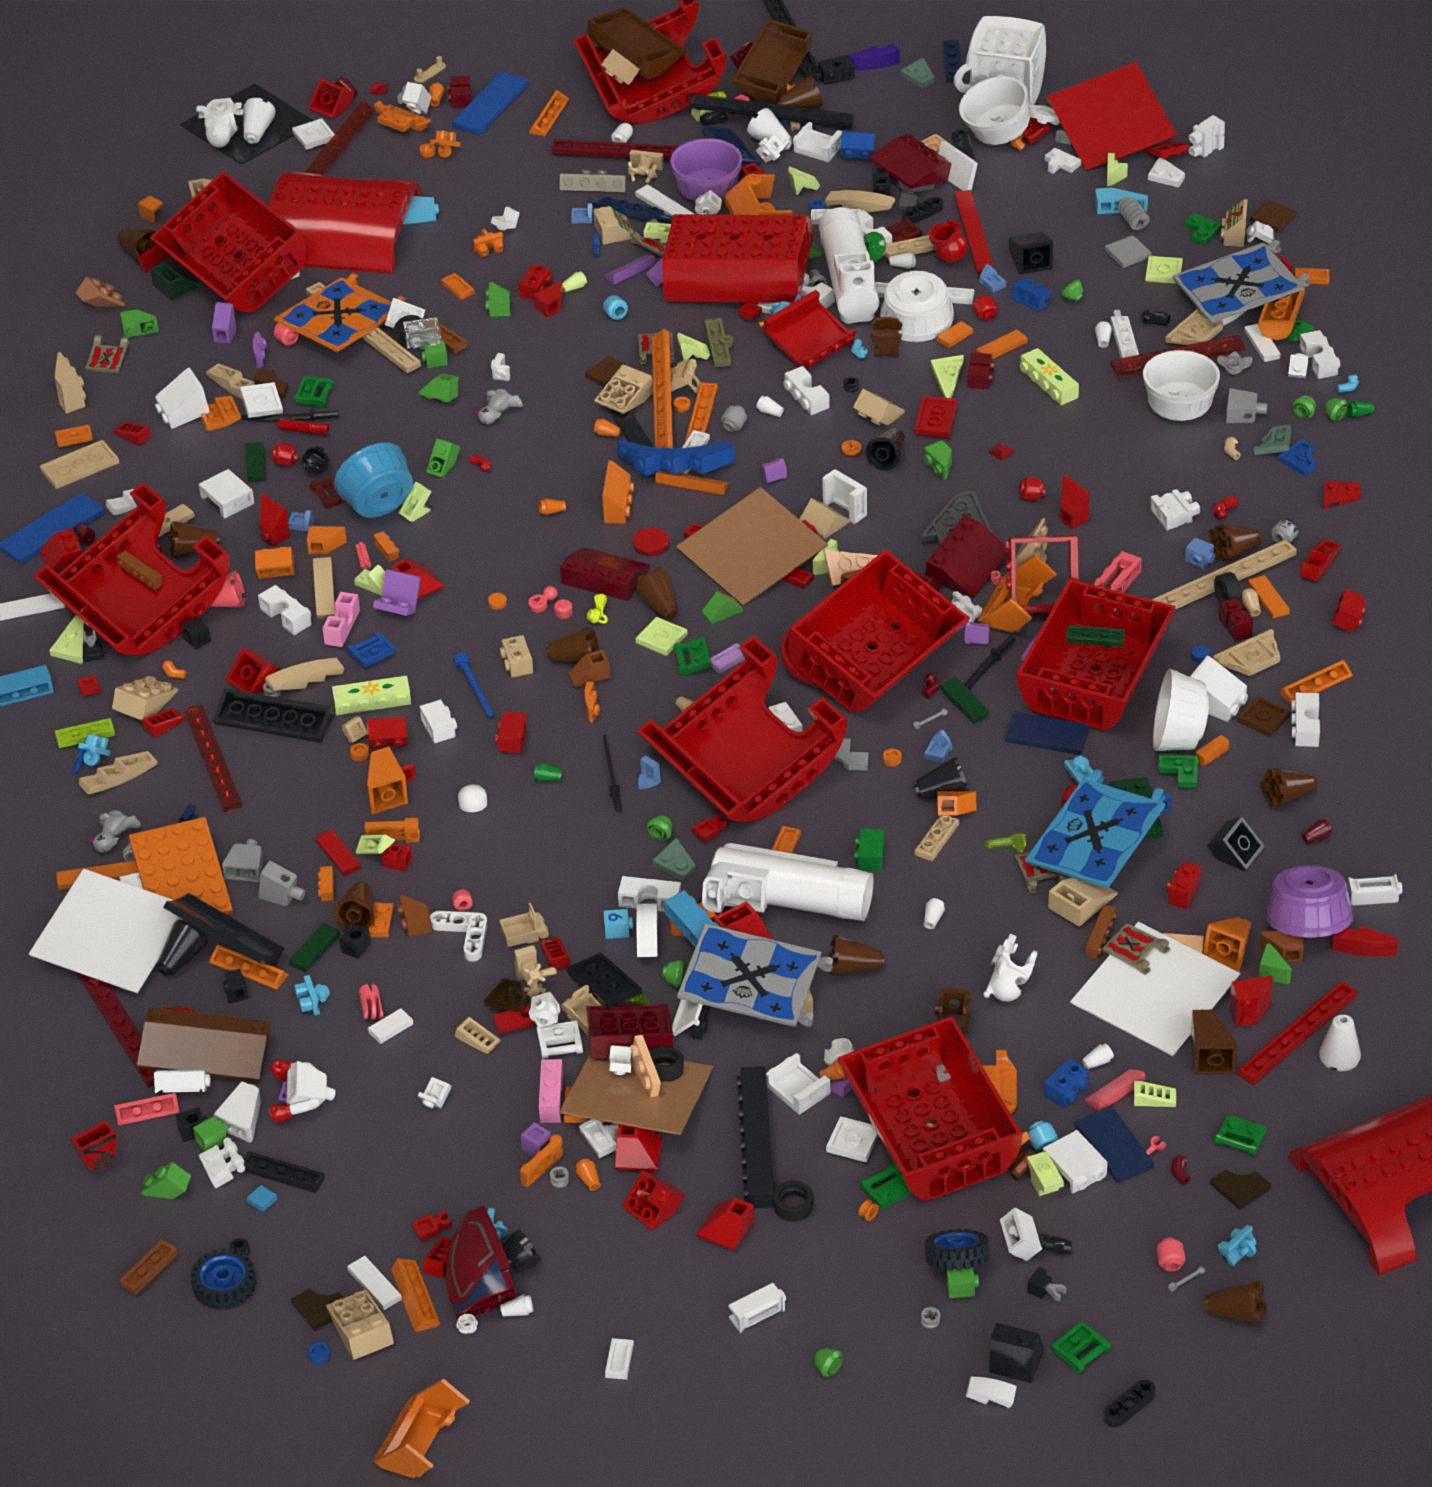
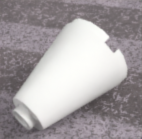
M261 98L248 99L243 106L244 139L251 144L260 141L275 117L276 111L274 106L270 102H263Z
M768 108L760 110L757 113V118L753 117L748 125L747 132L749 135L761 141L765 137L769 138L775 134L785 145L781 151L789 149L792 145L791 136Z
M1338 1015L1333 1019L1320 1047V1060L1329 1069L1334 1067L1337 1068V1071L1341 1072L1351 1070L1358 1065L1361 1058L1354 1021L1350 1016Z

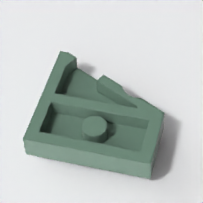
M1291 425L1272 427L1269 433L1261 439L1262 444L1259 447H1254L1255 455L1289 451L1292 433Z

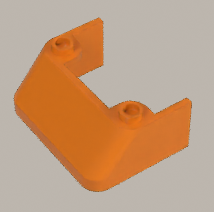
M774 174L746 175L725 194L724 202L730 214L792 215L793 212L792 210L776 211L771 203H759L757 198H771Z
M1033 555L1016 567V602L1012 598L1006 601V598L1009 597V590L1006 589V579H1009V573H1007L999 581L978 621L981 624H990V628L1010 633L1015 631L1017 633L1026 623L1032 620V617L1019 605H1027L1032 597H1038L1043 591L1044 583L1055 577L1057 573L1039 556Z
M445 1379L413 1395L404 1405L373 1462L382 1469L410 1478L421 1477L434 1466L424 1456L439 1429L451 1425L455 1420L456 1416L454 1414L456 1410L467 1405L470 1400Z

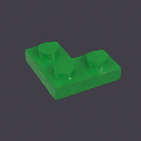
M1192 213L1184 222V227L1195 231L1191 235L1192 242L1207 246L1221 230L1222 223Z
M1159 754L1158 773L1178 774L1177 787L1197 788L1198 756Z

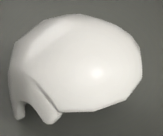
M474 784L461 788L458 794L460 809L466 812L483 810L487 806L485 789L480 785Z
M840 1038L832 1041V1047L829 1050L825 1049L824 1062L827 1066L835 1062L838 1057L854 1051L850 1040Z

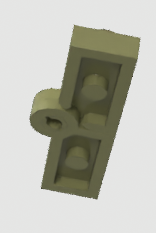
M721 318L704 320L714 368L731 366L729 348L733 346V337L725 335Z

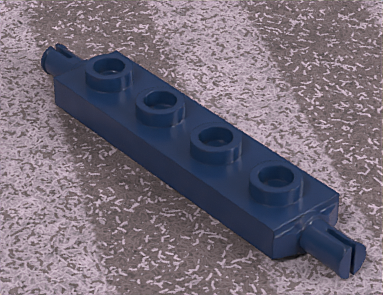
M608 196L599 200L592 198L588 200V203H592V206H597L596 209L610 206L621 214L647 221L656 219L658 222L664 221L672 223L673 216L664 215V210L657 207L643 206L640 203H629L626 200H616Z

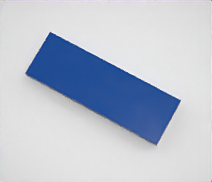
M500 72L452 122V126L481 135L529 85V79Z
M82 492L1 541L0 550L21 565L39 554L40 550L55 532L71 528L75 532V526L78 523L82 522L87 525L105 514V508Z

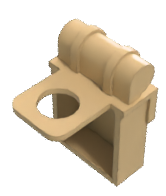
M690 359L688 362L684 360L677 363L676 367L670 369L671 391L689 384L694 392L698 393L701 382L694 375V371L697 368V361L695 359ZM692 379L696 381L697 388L693 385Z
M528 903V913L499 920L500 929L508 947L526 942L527 944L539 942V936L542 939L549 936L544 918L540 913L534 912L531 903Z
M585 985L575 991L570 999H566L561 1004V1008L567 1013V1017L571 1021H577L578 1026L588 1035L586 1006L602 1005L592 996V993L589 994V986Z

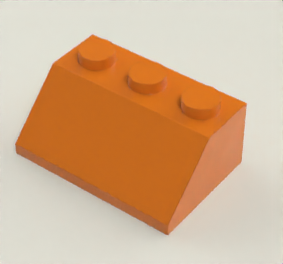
M608 460L602 495L604 523L626 524L627 517H630L631 513L629 505H632L633 497L631 493H634V482H631V475Z

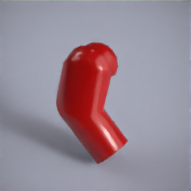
M470 456L471 464L481 465L480 469L487 472L490 470L492 463L486 457Z

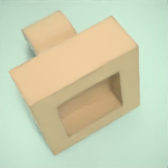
M358 716L342 725V730L349 742L353 743L367 734V730Z

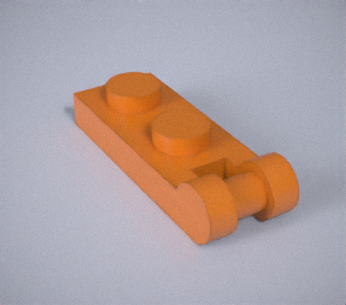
M551 1136L550 1143L521 1167L520 1179L523 1186L528 1188L563 1156L561 1136Z

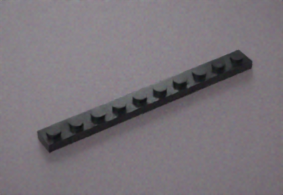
M763 0L774 21L796 27L782 0ZM808 51L799 69L804 78L811 75L815 81L822 79V73L812 54Z
M699 94L692 95L690 108L696 110H709L712 112L756 117L760 110L768 108L778 120L811 122L812 125L834 126L843 129L852 128L854 114Z

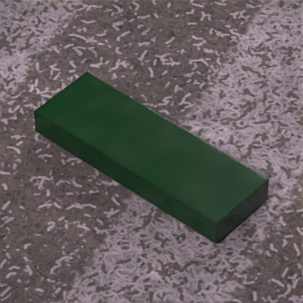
M263 442L245 444L248 482L266 481Z
M1068 625L1066 643L1123 647L1125 630Z
M957 677L940 684V689L973 724L989 716V710Z
M323 923L289 959V965L306 973L340 936V930Z

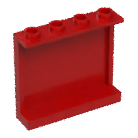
M817 290L766 318L762 331L798 367L803 366L805 369L813 367L820 360H825L830 354L837 353L842 347L852 344L856 334V329L848 331L819 302L820 293Z

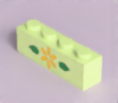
M1037 348L1021 355V371L1028 375L1033 382L1037 383L1043 391H1046L1053 400L1063 405L1078 398L1079 384L1040 349Z
M407 676L332 686L336 715L411 705Z

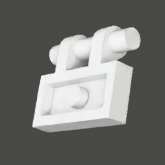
M230 1138L223 1140L225 1146L222 1150L216 1145L199 1154L215 1188L232 1180L234 1177L231 1172L236 1169L239 1173L245 1170L244 1160L238 1154V1148ZM231 1157L230 1162L226 1163L225 1159Z

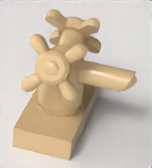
M631 150L630 162H628V174L631 176V180L635 181L634 174L647 175L646 183H649L650 179L654 177L657 178L658 175L655 170H663L664 168L663 153Z
M534 945L515 950L517 980H525L527 985L530 986V988H524V992L529 997L545 993L546 989L542 988L541 983L537 984L538 981L544 982L545 977L557 974V970L550 967L538 971L541 968V964H537Z

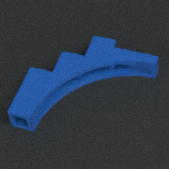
M624 439L617 441L618 457L633 464L635 471L645 476L660 470L676 475L689 469L704 474L735 462L734 445L724 440L688 448H657L632 443Z

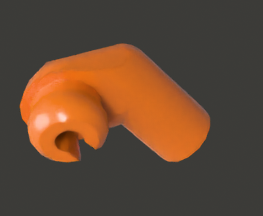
M170 660L164 661L162 669L167 677L186 678V670L176 669L174 663Z

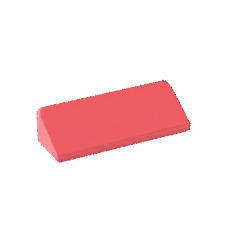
M1129 1069L1087 1097L1085 1102L1097 1112L1104 1110L1133 1091L1134 1081L1145 1082V1073Z
M176 1093L114 1105L118 1126L180 1113Z

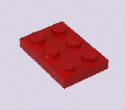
M923 396L914 434L950 438L958 399Z

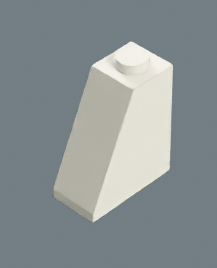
M242 1081L214 1113L219 1122H224L229 1134L250 1143L253 1141L261 1106L259 1088Z

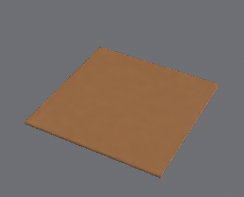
M759 487L678 544L676 548L744 606L823 550L828 544L764 489Z
M589 1055L559 1113L681 1135L714 1066L684 1061L683 1074L672 1081H660L659 1095L650 1097L632 1065L630 1073L626 1072L625 1075H617L609 1070V1058L598 1060L590 1058ZM658 1063L660 1065H670L669 1063Z

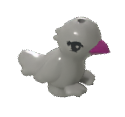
M497 389L495 392L491 390L487 392L488 405L474 411V414L478 416L481 423L489 425L500 418L502 412L510 407H522L523 403L518 395L511 396L504 389Z
M117 810L110 811L108 814H100L99 819L102 820L100 821L103 827L102 832L88 839V842L98 852H108L117 844L119 838L116 837L123 834L127 829H139L141 824L135 815L127 817Z

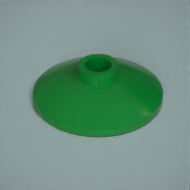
M870 232L864 236V241L870 261L876 263L885 252L886 242L882 234Z
M1296 319L1292 332L1285 339L1290 342L1300 343V334L1315 331L1314 327L1307 321Z

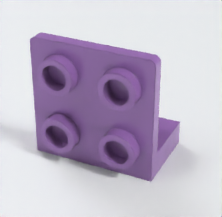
M386 570L382 597L374 600L373 608L405 616L415 613L421 578L398 571Z

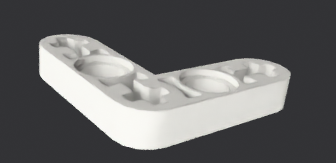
M436 911L430 915L431 927L434 930L467 932L464 943V956L466 960L473 962L478 961L482 957L488 927L486 915L483 913ZM456 920H463V921H464V922L461 923V924H455V923H454V921H456ZM473 935L481 936L479 939L471 938Z

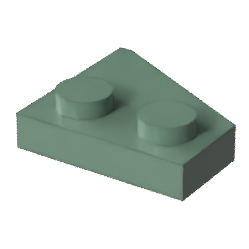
M924 58L900 70V76L922 89L934 83V75Z
M676 838L652 860L654 867L683 882L696 871L695 863Z

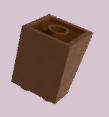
M1192 1010L1190 1038L1194 1075L1235 1074L1237 1042L1214 1010Z

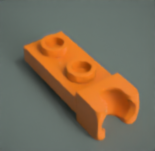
M405 818L404 821L365 822V835L385 834L394 840H405L406 843L419 842V819Z

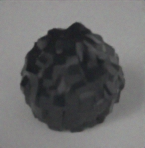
M315 446L306 450L301 464L308 473L319 474L327 469L330 459L322 447Z

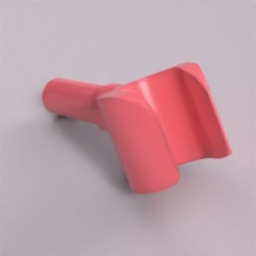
M999 571L991 572V581L993 585L997 586L1003 577H1001Z
M1158 1136L1152 1137L1151 1146L1146 1150L1147 1154L1150 1155L1155 1150H1163L1166 1147V1143L1162 1141L1156 1146L1160 1138Z

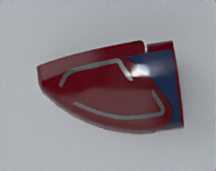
M484 1205L470 1209L465 1214L452 1237L448 1250L446 1287L449 1302L452 1304L457 1320L463 1314L477 1316L500 1309V1304H504L517 1297V1289L508 1270L510 1263Z

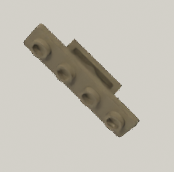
M581 170L577 174L561 173L560 190L625 192L626 176L611 175V173H607V170H597V173H591V170Z

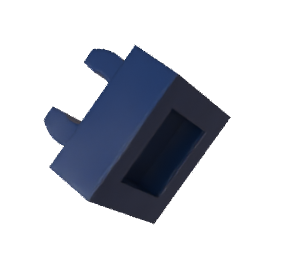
M189 804L181 815L179 823L202 818L200 815L194 814L196 806Z

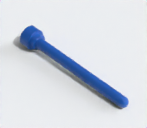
M464 652L456 654L453 658L456 667L463 670L487 717H494V712L469 667L470 659L468 655Z

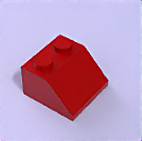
M320 78L308 109L335 119L349 108L354 92Z
M71 528L55 532L40 550V554L45 565L50 566L56 573H60L82 554V550L74 530Z
M243 647L226 681L240 691L259 694L264 691L263 685L266 683V676L280 671L281 668L257 651Z
M1272 976L1232 981L1230 1012L1235 1027L1255 1025L1271 1007Z

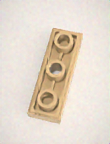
M181 504L165 513L159 537L170 531L172 521L186 523L195 517L194 512L186 505Z
M949 815L939 816L915 849V855L933 861L958 827L959 819Z

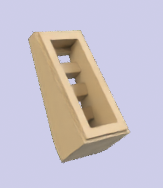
M470 1017L456 1028L454 1036L486 1054H489L501 1041ZM488 1041L492 1042L489 1046L485 1045Z

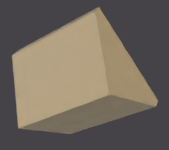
M812 498L799 519L801 522L806 520L817 530V535L823 539L828 538L850 523L849 518L825 503Z

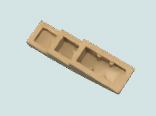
M855 190L830 191L825 199L827 206L841 204L844 208H858L866 212L890 210L895 202V198L891 196Z
M219 363L206 371L207 376L240 399H242L240 387L255 385V382L243 378L240 371Z
M331 557L314 558L313 570L317 619L335 616Z
M337 658L319 659L282 669L266 676L265 680L272 690L306 689L308 682H324L326 675H343L344 667Z
M148 751L115 758L113 765L97 768L95 775L79 778V785L88 795L104 791L143 774L156 766L158 761Z

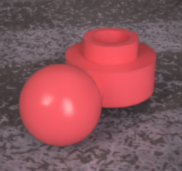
M548 586L544 589L543 595L537 594L532 596L528 602L530 610L534 613L544 612L548 607L547 601L556 599L558 595L557 589L553 586Z

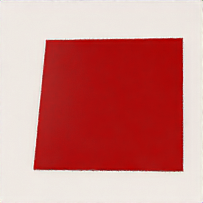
M1137 62L1047 96L1086 171L1108 163V153H1115V160L1177 136Z

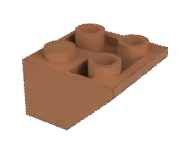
M86 276L76 291V294L83 302L95 307H125L126 305L122 300V296L114 291L115 288L109 283L103 284L95 277L92 279Z

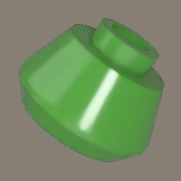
M1075 279L1061 290V295L1069 301L1080 299L1083 296L1081 281Z
M1310 396L1299 397L1293 401V411L1301 418H1311L1315 413L1316 403Z
M1338 398L1330 399L1325 405V412L1332 421H1339L1347 413V401Z
M656 816L647 823L648 833L656 840H668L672 834L671 820L667 816Z
M682 960L669 962L668 966L663 968V978H666L667 983L677 988L680 987L685 975V963Z
M831 1348L820 1349L814 1358L817 1369L824 1377L834 1375L843 1362L841 1351Z

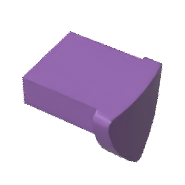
M778 458L775 461L761 465L764 482L770 483L787 478V469L783 458Z
M968 622L965 627V644H988L990 624Z

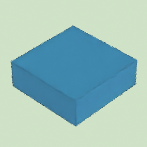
M262 1185L247 1197V1203L261 1212H264L277 1200V1195Z

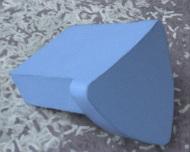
M587 203L588 208H572V224H592V203Z
M986 264L981 272L979 283L983 284L992 293L1006 287L1007 281L998 275L991 265Z
M306 510L305 513L292 512L288 521L289 529L308 532L309 526H313L315 520L313 511Z
M944 730L938 731L932 737L925 751V759L943 764L949 751L953 748L951 740Z
M645 755L640 759L639 789L651 788L661 783L659 763Z

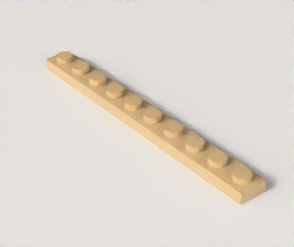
M318 282L306 288V294L311 296L325 286ZM378 327L361 337L404 372L409 373L421 367L419 359Z
M1285 539L1152 600L1176 606V609L1215 592L1214 579L1217 575L1232 572L1240 581L1295 556L1297 549Z

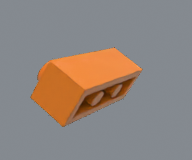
M384 531L373 535L374 544L388 562L399 559V549L395 547L394 542L390 540Z
M1220 735L1197 750L1195 756H1198V763L1202 766L1211 763V761L1229 750L1230 741Z
M320 867V872H318V879H320L318 881V888H320L318 890V897H321V902L334 901L333 867Z

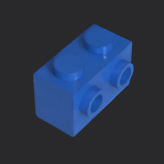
M842 131L840 157L869 159V156L874 153L875 134Z
M1069 1058L1044 1082V1097L1064 1108L1069 1102L1072 1103L1082 1090L1088 1087L1090 1083L1089 1069Z

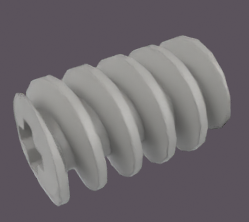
M1124 197L1119 202L1118 210L1133 230L1143 229L1149 224L1150 217L1137 199Z

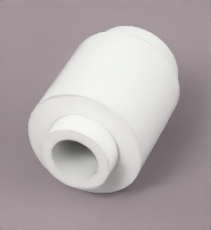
M628 123L620 124L611 135L612 141L626 143L633 134L632 126Z

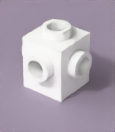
M774 134L769 138L765 137L758 143L760 146L755 151L767 163L771 159L775 161L780 157L779 153L785 145Z
M709 190L703 196L700 195L696 199L695 211L697 214H717L721 209L722 199Z
M551 992L533 996L531 1009L529 1010L531 1020L535 1021L539 1028L558 1023L560 1007Z

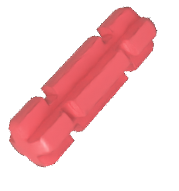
M359 542V544L355 545L360 567L363 570H368L371 568V562L367 547L363 542Z

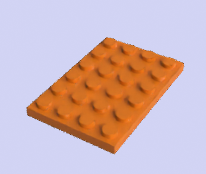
M206 817L129 835L144 890L172 900L179 899L190 893L226 915L233 914ZM183 920L181 923L186 925L188 922Z

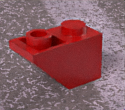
M562 281L533 294L534 308L545 317H549L561 310L564 297Z

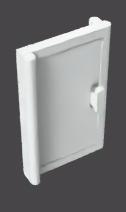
M681 999L672 1024L674 1036L680 1034L693 1024L699 1025L698 1017L703 1004Z

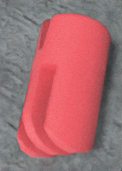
M368 984L363 985L359 989V997L364 1019L367 1020L368 1013L370 1019H375L376 1010L378 1019H383L384 1014L377 985L371 984L372 991H370Z

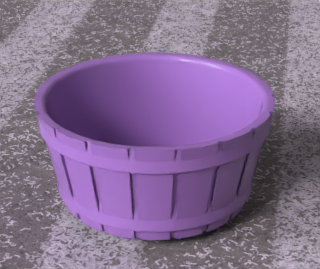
M712 138L696 139L679 146L672 153L670 160L678 190L685 198L694 202L700 195L703 196L709 190L724 200L725 194L738 183V176L742 165L741 152L729 142Z
M1297 866L1286 869L1275 877L1266 913L1268 924L1275 930L1297 937H1323L1339 933L1348 928L1353 922V907L1349 899L1347 882L1339 872L1322 866Z

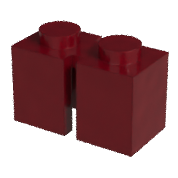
M470 76L450 77L451 83H448V102H451L452 108H466L471 103Z
M971 353L967 374V388H989V382H993V372L995 369V361H992V354Z
M1237 597L1220 602L1218 619L1228 629V633L1234 641L1252 637L1253 619L1244 610Z

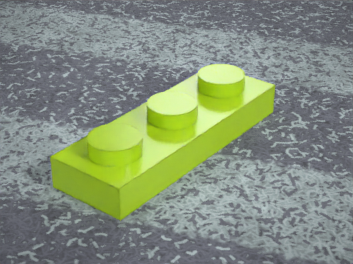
M111 718L55 730L59 748L77 745L79 742L85 743L87 734L102 738L115 736Z

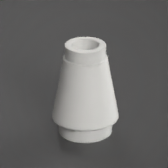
M908 252L890 256V266L906 269L915 267V254Z
M1099 322L1095 327L1098 346L1101 348H1106L1109 345L1112 327L1108 322Z
M761 396L756 406L760 412L780 417L784 411L783 407L768 396Z
M932 898L926 903L923 924L926 928H935L945 911L943 901Z
M1106 1043L1103 1045L1099 1044L1081 1061L1085 1068L1092 1069L1109 1063L1110 1059L1114 1058V1055Z
M523 1294L504 1304H500L503 1317L526 1316L534 1312L530 1295L525 1296Z

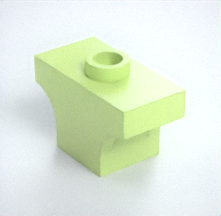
M1047 1151L1027 1157V1163L1031 1172V1182L1039 1196L1058 1191L1059 1188L1064 1187V1181Z

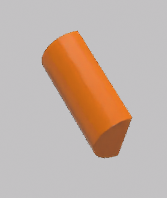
M1304 286L1301 291L1264 304L1258 321V327L1265 337L1272 340H1282L1290 335L1305 295Z

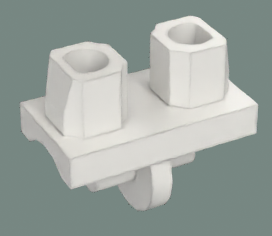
M958 591L953 592L951 603L970 617L968 622L974 623L975 618L980 617L982 608L979 605L974 606L967 595L962 596Z

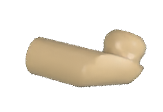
M1229 437L1225 440L1224 452L1234 460H1237L1241 456L1240 452L1235 449V444H1238V441L1234 437Z

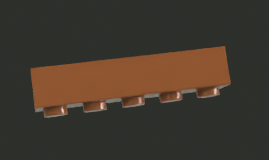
M127 551L116 556L119 567L124 568L141 582L147 584L148 587L156 590L163 585L160 574Z
M1103 905L1086 946V957L1098 959L1099 954H1102V948L1106 945L1107 941L1106 937H1109L1110 929L1113 928L1114 920L1117 918L1116 907Z

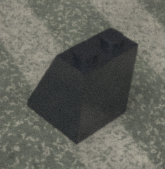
M1043 232L1009 237V252L1019 274L1053 269V240Z
M996 1323L990 1337L989 1373L1032 1383L1044 1352V1345L1039 1333Z

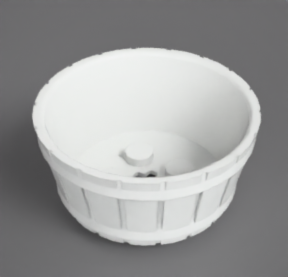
M1007 76L992 77L981 81L970 88L961 99L959 105L960 115L979 141L991 145L1012 141L1024 132L1029 123L1030 112L1027 88L1020 80Z
M910 271L896 276L888 284L885 290L884 301L881 305L880 317L898 318L902 322V328L899 330V333L902 334V340L922 342L937 338L939 334L949 329L954 320V311L948 295V289L942 279L929 272Z
M1176 350L1156 355L1146 363L1143 370L1148 403L1155 413L1170 420L1186 421L1200 417L1212 405L1213 396L1220 379L1219 369L1211 359L1192 351Z
M1167 670L1161 685L1153 728L1154 751L1191 750L1196 748L1198 741L1201 740L1208 718L1209 695L1207 694L1206 683L1178 671Z

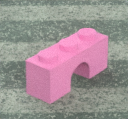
M340 592L335 602V616H328L323 626L325 645L343 647L360 612L358 594Z
M562 1059L541 1060L539 1091L540 1123H561V1113L559 1111L562 1107L561 1092H563Z

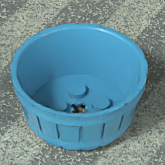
M377 443L357 451L341 465L334 479V488L340 497L353 507L355 512L367 518L380 517L394 511L405 502L413 488V479L407 466L406 457L402 449L392 443Z

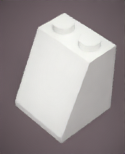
M190 368L183 371L155 396L157 402L155 408L158 414H161L164 423H168L171 429L201 417L202 413H205V415L210 413L203 387Z
M1209 656L1202 661L1190 676L1206 683L1207 694L1209 695L1208 714L1228 722L1232 716H1236L1240 706L1244 705L1248 699V694H1246L1247 685Z

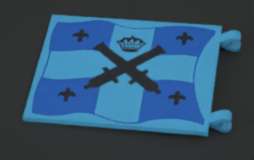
M1095 769L1090 780L1082 779L1027 856L1025 862L1108 889L1166 805L1163 803L1165 795L1162 794L1164 790L1156 788L1151 799L1101 784L1104 780V777L1101 776L1103 772Z

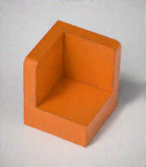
M148 196L138 203L140 217L155 223V212L163 207V202L152 196Z

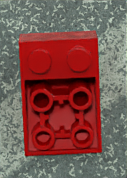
M747 901L713 917V922H716L719 927L773 940L760 916Z

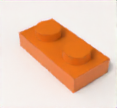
M90 425L55 431L58 447L93 441Z
M374 903V919L369 927L370 937H389L394 903Z

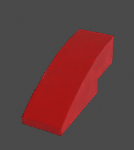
M1327 539L1321 541L1311 550L1310 557L1302 563L1300 576L1317 582L1334 561L1342 544Z
M1363 926L1358 931L1346 928L1339 933L1333 934L1332 941L1333 950L1361 956L1397 955L1399 938Z

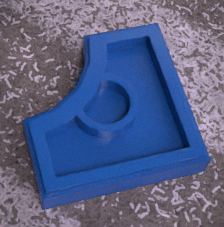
M1302 439L1291 446L1289 451H1284L1278 456V461L1304 476L1317 469L1318 464L1312 458L1315 446Z

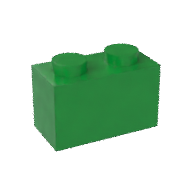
M861 828L860 836H856V848H859V850H855L854 861L858 862V870L882 871L884 829Z

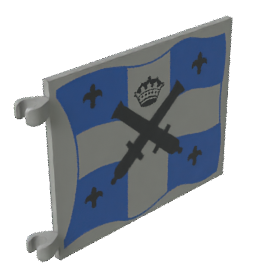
M1278 240L1272 241L1268 246L1263 242L1173 275L1175 282L1210 323L1303 290V286L1310 285V281L1307 280L1310 279V276L1307 273L1302 274L1296 279L1274 254L1281 251V248L1278 246L1281 243Z
M705 924L677 998L796 1027L797 1022L810 1027L813 1023V1013L808 1011L801 1012L817 967L830 972L833 967V959L830 957L821 958L822 952Z

